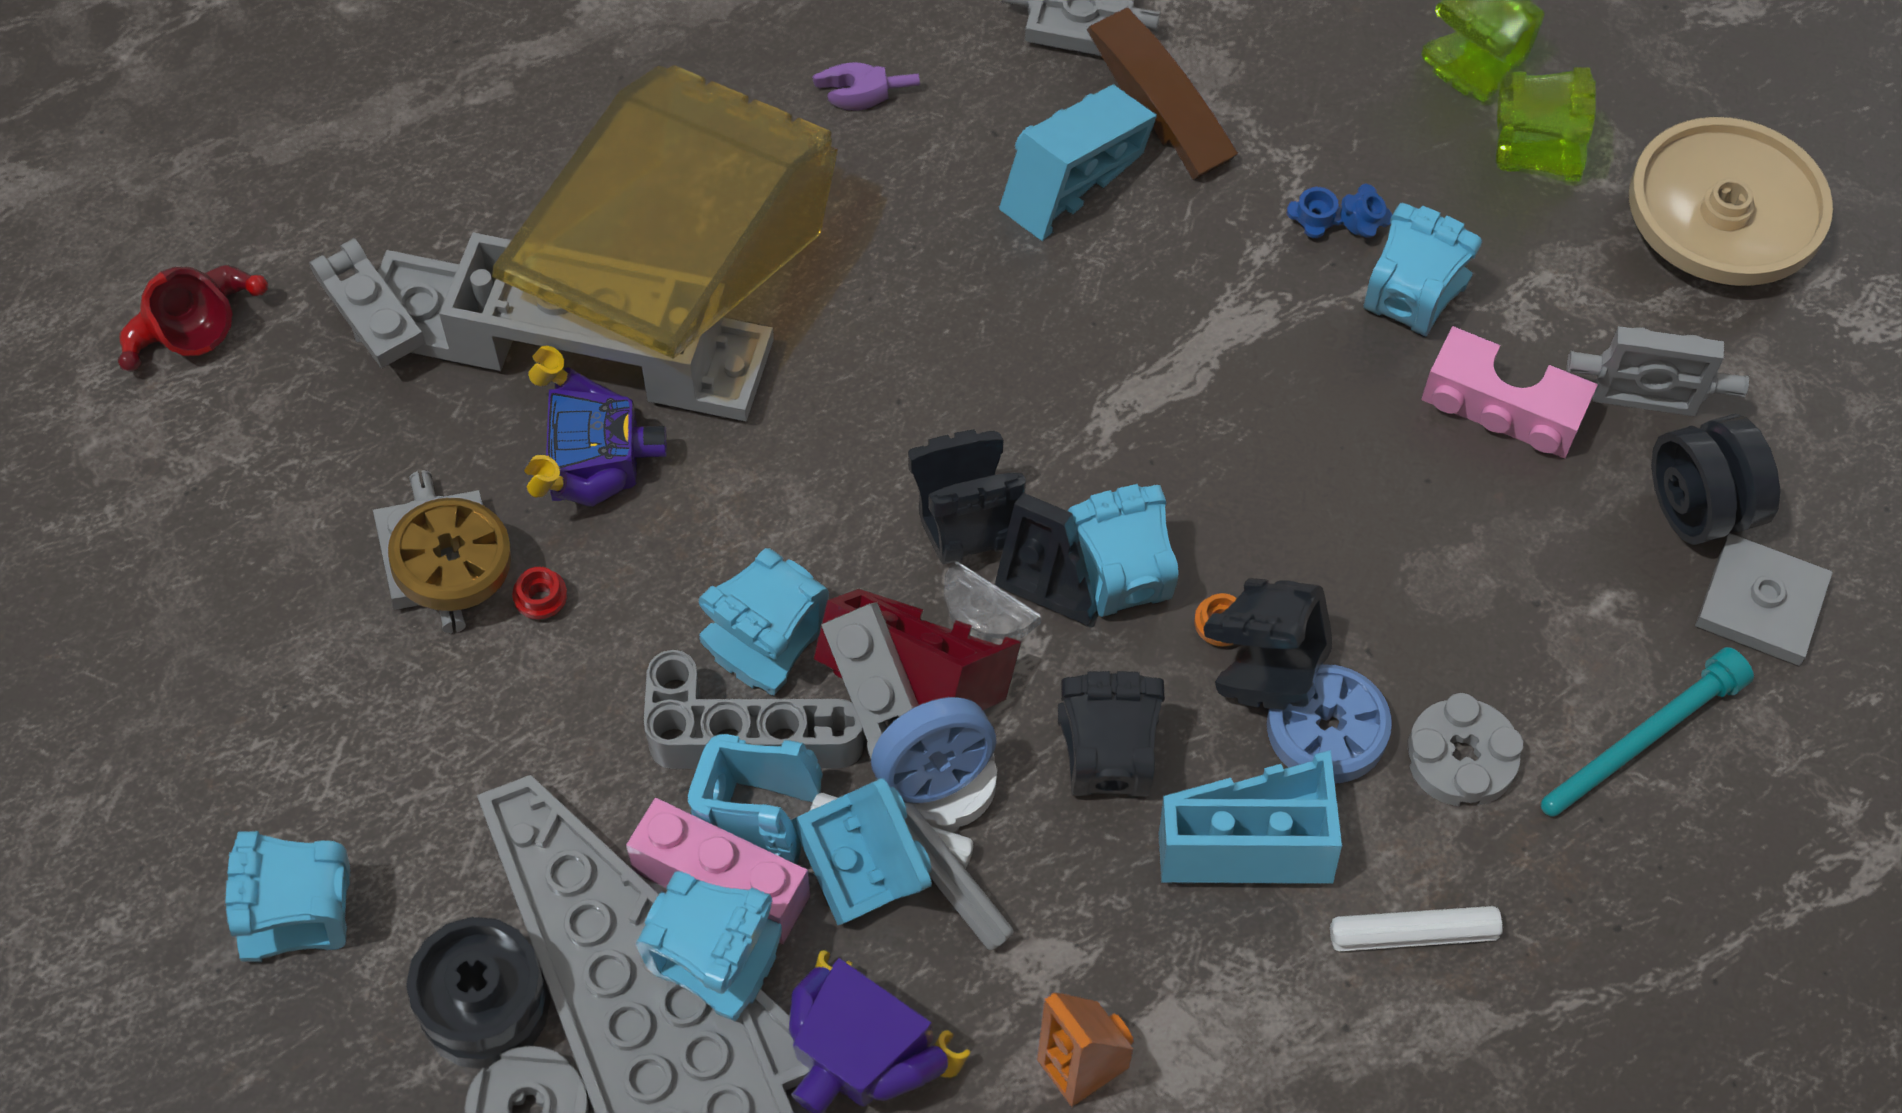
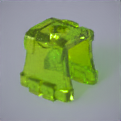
M1442 0L1437 4L1435 12L1455 32L1429 41L1423 46L1421 55L1427 63L1434 66L1433 72L1446 83L1451 80L1453 88L1465 96L1473 93L1474 97L1484 102L1496 94L1503 78L1512 69L1518 67L1526 60L1535 43L1545 11L1530 0Z
M1573 67V71L1550 75L1526 76L1527 72L1521 71L1505 75L1500 84L1496 122L1498 125V138L1496 144V164L1498 168L1510 172L1520 171L1521 169L1537 170L1563 176L1564 181H1581L1587 160V143H1589L1592 136L1596 115V80H1593L1591 68Z

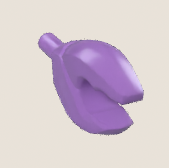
M857 62L840 64L813 76L815 87L841 88L828 93L827 98L832 105L844 110H863L873 107L888 99L887 89L920 86L919 74L886 77L884 67H873Z

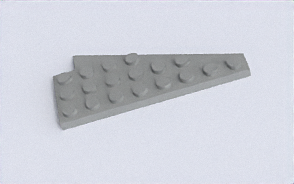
M532 775L478 794L479 803L595 1113H793L785 1091L798 1086L810 1069L796 1059L793 1048L794 1040L788 1032L790 1016L760 989L753 1003H749L738 1019L732 1021L716 1014L712 1007L684 987L654 975L644 964L636 947V941L645 927L646 917L659 894Z

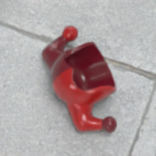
M229 265L219 266L205 273L192 267H172L159 272L148 282L142 293L140 312L119 333L122 353L118 358L120 368L127 372L136 371L142 363L139 357L140 350L154 342H160L170 351L183 356H198L212 351L224 341L231 328L233 313L227 298L241 290H247L252 296H262L268 290V281L262 275H249Z

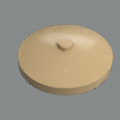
M1699 118L1666 129L1657 135L1643 150L1633 172L1629 187V203L1632 216L1639 231L1651 247L1664 259L1681 270L1708 281L1727 285L1751 286L1766 284L1796 273L1818 252L1829 231L1833 215V201L1827 180L1821 169L1806 151L1773 129L1736 118Z

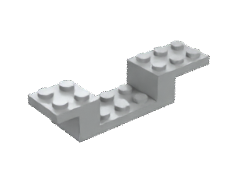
M474 232L470 237L460 264L387 250L377 271L424 335L426 344L411 353L501 371L513 340L539 346H552L559 350L642 366L647 400L649 402L747 421L774 340L773 327L724 318L719 281ZM352 329L356 341H357V342H362V341L359 339V337L357 336V334L354 332V330Z

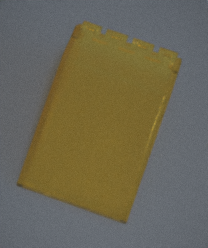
M658 65L619 91L493 265L492 277L674 359L820 235L838 152L837 148L831 146V131L802 118H797L792 122V114L757 99L748 103L749 97L714 81L706 85L704 77L676 65H672L668 69Z

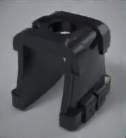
M973 429L954 433V438H950L947 434L928 439V445L925 447L919 446L908 451V467L917 483L919 492L920 519L943 565L961 561L965 556L995 550V552L1003 551L1014 504L1021 494L1026 492V480L1023 473L995 475L1001 454L1003 453L1004 442L1001 434L997 431H986L978 434Z
M1248 578L1243 585L1244 591L1221 614L1213 613L1203 628L1206 638L1224 643L1250 646L1237 661L1220 673L1215 681L1216 689L1221 696L1237 697L1238 704L1259 707L1263 702L1265 708L1285 710L1288 704L1306 707L1315 695V680L1318 669L1328 659L1332 650V632L1324 590L1320 585L1298 583L1289 580H1280L1272 584L1267 579Z
M1088 671L1085 675L1066 677L1061 680V701L1063 702L1058 704V725L1061 726L1067 745L1072 796H1090V794L1149 796L1155 767V731L1159 723L1161 704L1165 700L1163 679L1143 676L1139 672L1117 671L1115 674L1110 673V671Z

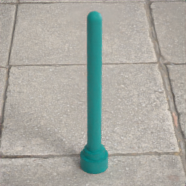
M1730 647L1722 648L1705 662V669L1701 672L1702 678L1547 794L1541 801L1542 811L1548 816L1559 815L1716 695L1724 697L1726 694L1736 695L1754 680V673L1749 662L1735 649Z

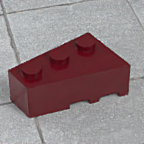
M862 589L827 600L822 624L868 604L878 603L919 705L943 698H963L975 702L982 710H985L1007 699L1022 641L1005 636L1002 644L998 645L970 636L972 625L956 620L953 629L927 622L921 620L923 609ZM821 626L814 660L832 668L833 673L842 678Z

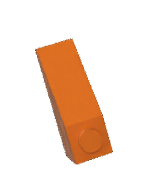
M1055 992L1044 1001L1037 1061L1070 1106L1073 1107L1129 1068L1133 1053L1131 1045L1134 1043V1040L1123 1020L1115 1013L1108 1016L1098 1001Z

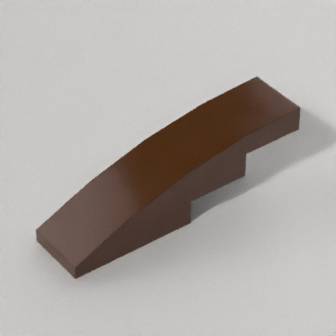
M1128 7L1090 25L1086 29L1121 90L1157 115L1153 124L1154 131L1163 145L1169 142L1172 143L1193 180L1224 165L1238 155L1215 115L1185 72L1154 34Z

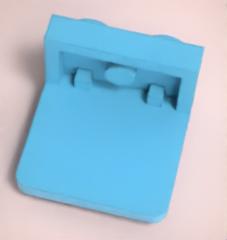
M883 778L791 819L837 925L844 924L894 899L920 892L931 886V879L928 874L931 872L929 856L920 842L913 841L904 821L907 818V810L901 795L894 787H889Z

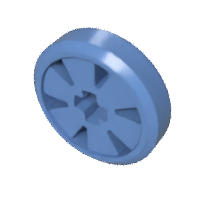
M1327 664L1320 665L1315 680V695L1306 707L1288 704L1285 710L1270 708L1267 717V732L1271 746L1279 759L1288 768L1313 761L1314 754L1331 750L1335 783L1355 780L1374 768L1383 756L1392 727L1388 704L1380 690L1369 679L1349 668ZM1333 716L1339 720L1337 728L1331 726L1325 731L1319 727L1320 719L1327 721Z
M963 698L933 700L907 711L883 732L873 749L871 767L877 780L883 778L889 787H894L901 795L904 803L920 804L936 801L961 790L981 773L995 750V730L982 708L973 701Z

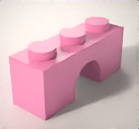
M1452 326L1429 373L1421 400L1434 405L1443 412L1454 413L1479 423L1489 431L1503 433L1528 443L1538 451L1566 458L1598 384L1549 365L1544 377L1536 385L1527 388L1513 387L1503 382L1494 370V362L1500 345Z
M656 797L626 844L632 870L638 875L665 888L673 874L681 871L693 876L697 880L713 885L745 890L755 888L770 894L772 904L768 919L781 924L782 933L779 940L781 944H784L810 898L807 869Z

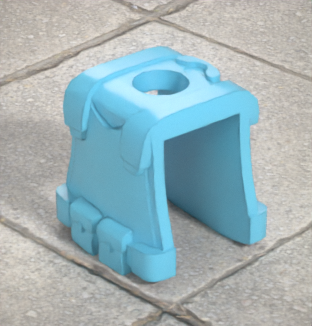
M1400 203L1390 219L1391 226L1388 240L1372 272L1364 309L1376 315L1383 314L1410 326L1412 331L1426 337L1448 303L1466 289L1473 273L1465 265L1477 255L1482 239L1480 236L1466 230L1464 223L1447 215L1443 218L1438 211L1423 205L1419 209L1405 203Z
M1138 484L1117 488L1115 492H1111V490L1091 495L1090 499L1068 509V512L1073 513L1097 612L1100 617L1115 614L1118 610L1149 602L1154 604L1169 600L1174 595L1179 574L1178 563L1168 538L1165 511L1167 502L1160 485L1139 487Z
M765 548L758 554L755 561L738 575L717 587L711 586L699 597L700 607L714 621V623H710L699 634L700 642L715 657V662L728 672H734L736 678L752 689L756 686L770 695H775L786 684L787 676L803 650L818 638L827 600L829 599L828 589L813 579V576L801 565L789 559L783 561L781 555L771 548Z
M729 734L716 735L706 744L689 789L688 803L691 807V814L797 865L802 850L801 842L791 819L780 807L765 804L732 803L730 801L736 783L813 802L816 795L821 792V779L823 776L820 765L817 763L818 760L814 752L806 749L805 744L801 742L784 740L782 746H760L746 744V741L741 740L738 736Z
M259 831L238 832L233 850L229 854L225 904L228 926L231 936L237 937V948L241 961L262 962V958L302 949L318 948L333 950L342 948L346 943V896L350 885V863L345 847L334 841L303 843L260 835Z
M681 871L675 872L666 887L667 892H661L654 901L646 917L645 927L636 941V947L644 964L654 975L684 987L712 1007L716 1014L736 1021L746 1006L755 1000L763 985L764 977H767L776 959V950L782 933V926L780 923L768 919L772 897L770 894L755 888L750 890L726 888L697 880L693 876Z

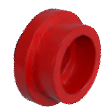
M533 567L524 571L519 576L513 587L512 597L515 607L522 615L531 619H546L554 616L563 608L567 600V588L562 577L546 567ZM538 592L549 593V595L543 599H532V597Z

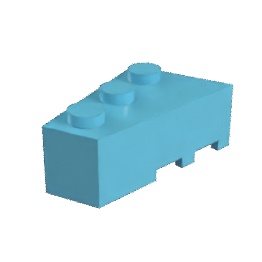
M1111 85L1096 94L1087 95L1082 101L1065 110L1057 111L1052 117L1035 126H1028L1022 131L1015 143V150L1017 152L999 210L1043 241L1052 233L1053 227H1051V224L1065 209L1074 214L1083 206V200L1079 197L1095 183L1104 188L1143 154L1157 115L1115 85Z
M1331 750L1314 754L1313 761L1286 769L1283 768L1282 764L1264 768V774L1235 783H1233L1232 778H1228L1163 797L1159 827L1161 882L1333 883L1342 842Z

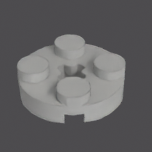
M1457 693L1450 696L1448 700L1431 705L1417 718L1408 738L1407 750L1409 749L1408 754L1411 759L1409 767L1418 785L1438 801L1455 806H1460L1461 802L1473 803L1480 801L1478 806L1484 805L1501 797L1512 784L1520 766L1523 740L1510 721L1494 707L1477 701L1469 694ZM1453 743L1469 744L1474 748V754L1478 759L1474 761L1470 757H1465L1461 761L1457 760L1453 756L1456 749Z
M536 1046L511 1049L501 1054V1060L493 1063L486 1071L483 1068L472 1081L465 1103V1113H511L513 1105H522L526 1095H535L537 1105L544 1107L542 1113H589L588 1094L577 1071L559 1053Z

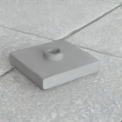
M1729 533L1723 543L1695 626L1800 666L1806 657L1833 571Z

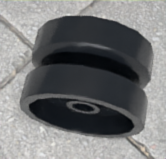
M1734 413L1703 423L1700 428L1688 426L1658 437L1653 447L1651 463L1654 489L1661 510L1668 523L1683 541L1697 545L1729 535L1731 530L1738 533L1772 522L1779 509L1781 493L1778 469L1771 448L1760 429L1747 417Z
M468 917L447 923L424 940L411 960L406 983L411 1009L420 1023L426 1038L439 1055L461 1067L488 1069L493 1063L501 1060V1054L514 1048L533 1046L544 1029L550 1005L545 977L539 966L534 948L518 929L495 918Z

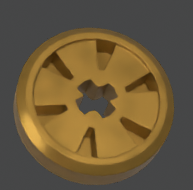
M441 498L425 502L413 508L399 520L391 533L388 544L390 570L396 585L410 600L430 609L455 611L478 605L491 597L501 587L510 569V541L504 524L490 509L467 499ZM452 547L454 553L459 551V557L449 561L446 555L441 557V550Z

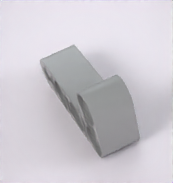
M678 650L663 651L656 655L648 665L644 727L650 755L662 767L697 769L706 744L717 733L725 729L737 730L739 732L737 736L750 745L782 746L784 740L804 743L806 749L814 752L820 768L849 767L856 763L863 754L865 746L864 731L853 703L848 700L701 699L696 664L688 654ZM673 680L685 682L684 685L676 689L663 687L666 683ZM678 729L683 731L682 735L675 739L668 740L660 737L667 730ZM780 729H790L796 732L793 736L786 739H777L771 736L772 733ZM808 730H814L815 738H809ZM844 731V736H834V732Z

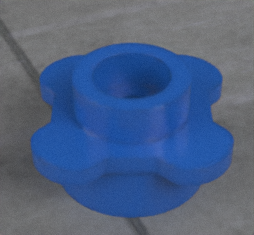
M1363 184L1358 188L1357 194L1354 196L1348 194L1342 199L1341 217L1345 226L1352 233L1371 238L1376 234V229L1379 226L1387 227L1391 224L1392 213L1386 208L1384 200L1377 194L1376 189L1372 185Z
M1309 188L1301 194L1299 202L1292 201L1287 207L1288 217L1297 220L1305 228V234L1312 238L1322 237L1324 231L1332 225L1343 224L1341 217L1342 207H1338L1337 197L1326 188Z

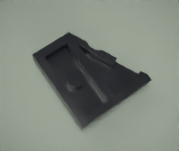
M1023 492L1014 504L994 585L1088 626L1096 613L1097 606L1073 513Z

